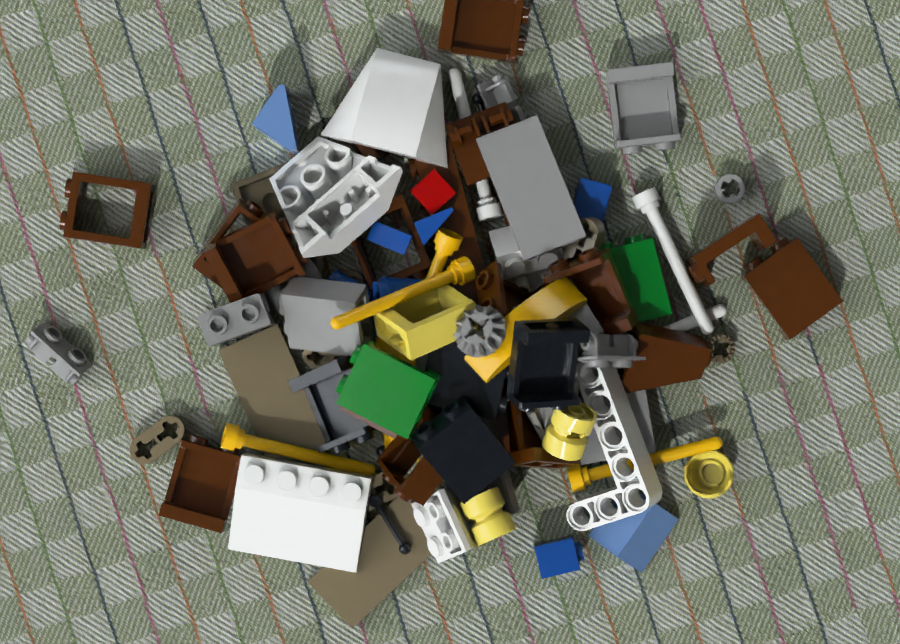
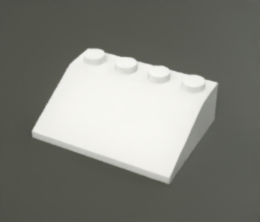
M244 453L241 455L236 481L228 549L356 573L374 476Z

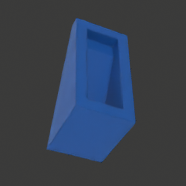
M452 207L414 222L423 246L453 213Z
M376 221L371 228L367 240L405 256L412 236Z

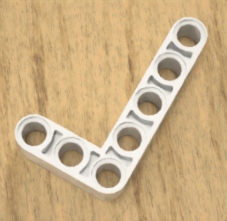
M581 361L576 366L575 378L579 382V389L585 404L593 408L597 413L594 428L616 483L615 487L590 494L570 505L567 510V521L571 527L578 531H585L639 514L658 503L662 498L661 484L616 368H612V362H608V367L597 368L598 377L594 375L592 368H588V361ZM604 396H606L609 399L611 405L610 408L605 405L603 400ZM615 427L622 432V439L617 436ZM627 458L633 462L634 470L628 466ZM639 489L646 495V501L640 497ZM611 498L616 501L618 509L614 508L611 504ZM583 507L590 513V518L585 515Z

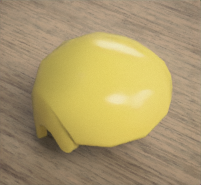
M717 450L693 455L684 466V481L690 491L701 498L714 499L720 497L727 492L734 481L733 464L725 454Z

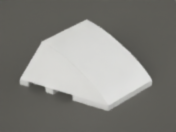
M377 48L326 125L321 136L379 149L448 168L441 64Z
M318 136L270 177L269 180L286 215L303 258L342 252L384 215L390 208L403 170L394 164L389 166L378 162L375 157L370 155L365 157L354 153L346 146Z

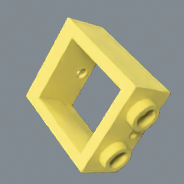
M447 284L373 315L376 334L412 361L456 341L453 335L457 329L456 321H461L464 317V310L470 311L476 307V304L472 299L467 298L454 287ZM475 323V324H474V326H475L474 329H475V331L477 332V331H479V330H478V324Z

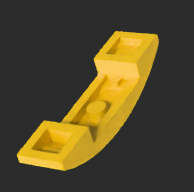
M566 277L550 283L504 317L506 336L501 346L494 353L480 358L466 355L464 360L486 383L510 365L515 321L567 318L585 304L587 298Z

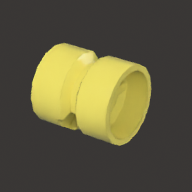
M582 402L577 406H568L565 410L554 409L551 416L552 424H549L542 440V447L557 458L567 461L580 460L588 443L587 436L591 434L595 425L597 413L593 408Z
M498 486L472 497L465 504L459 503L466 521H473L474 523L470 530L478 546L516 530L510 513L502 510L505 502Z

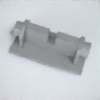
M503 73L491 78L492 80L477 85L487 109L506 102L507 107L512 113L514 124L526 119L521 106H515L513 101L517 98L509 83L510 79L505 78Z
M46 321L30 332L31 335L25 341L29 345L28 349L44 363H47L52 356L56 359L50 369L62 378L66 384L70 382L72 385H75L82 378V374L93 366L83 351L73 347L63 338L62 333L56 327L49 325Z
M590 333L589 343H580L583 349V357L577 358V361H588V368L608 367V362H612V368H631L632 361L646 360V357L636 356L638 341L630 334L609 335Z

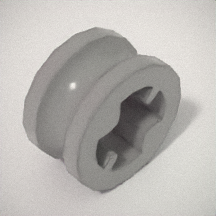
M726 174L720 177L714 186V193L717 199L726 204L739 201L745 192L743 180L734 174ZM734 181L737 184L734 187L738 189L737 195L731 194L725 197L722 194L725 189H721L722 183L728 184Z

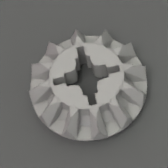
M476 304L474 309L470 311L464 310V317L461 321H456L457 329L456 333L453 334L458 344L457 347L463 353L475 358L485 357L494 353L503 343L506 336V322L502 314L490 305L482 307ZM475 323L484 326L482 329L486 337L485 339L475 334Z

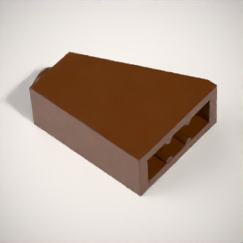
M636 322L633 329L627 331V334L632 335L638 341L636 356L646 357V360L632 361L631 368L616 369L626 393L701 379L704 369L710 365L712 348L700 335Z

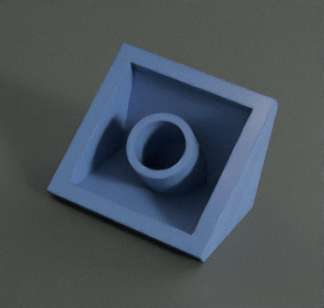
M285 84L278 85L252 122V125L291 154L297 155L300 152L289 90Z
M639 492L640 497L646 501V496ZM613 499L611 504L614 508L618 509V505ZM655 504L639 514L595 527L588 536L619 559L638 571L643 572L679 519L658 504Z

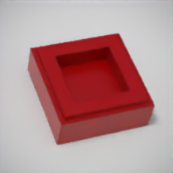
M435 169L410 190L431 215L435 214L456 195V192Z

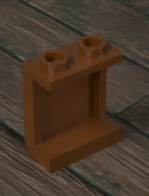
M445 0L438 52L515 63L516 55L523 56L525 37L519 36L521 23L527 24L530 4H524V0Z
M273 211L205 246L204 255L230 303L254 294H261L296 275L301 277L306 274L305 264L309 263L308 259L303 258L299 246L294 247L289 237L293 233L285 216L279 218L276 211Z
M756 214L749 217L688 257L686 260L689 266L686 269L692 280L696 284L702 283L703 286L716 282L707 268V263L748 236L758 251L766 249L777 242L761 215Z
M784 237L770 247L773 253L762 260L758 256L744 266L746 273L740 277L744 282L748 283L779 326L778 330L785 340H790L842 303L843 300L799 239L794 238L789 241Z
M596 247L581 252L577 259L568 262L567 258H562L548 265L549 269L542 277L544 283H552L564 277L568 280L572 279L577 289L587 298L586 303L604 330V334L617 335L633 329L638 321V316L609 248L600 251Z
M494 261L475 277L478 305L482 307L490 305L505 317L513 310V307L521 304L550 283H543L536 290L529 292L528 289L518 287L516 284L503 279L501 263Z
M509 400L507 413L510 455L516 462L513 466L562 469L581 465V459L567 461L548 453L542 447V440L539 438L527 413L519 410Z
M190 434L188 439H180L179 451L165 500L161 504L159 516L222 533L225 531L235 495L241 459L240 449L235 448L234 451L209 446L207 445L209 439Z

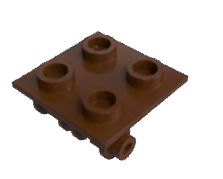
M506 102L445 125L468 186L490 178L476 139L514 124L512 113L507 107Z

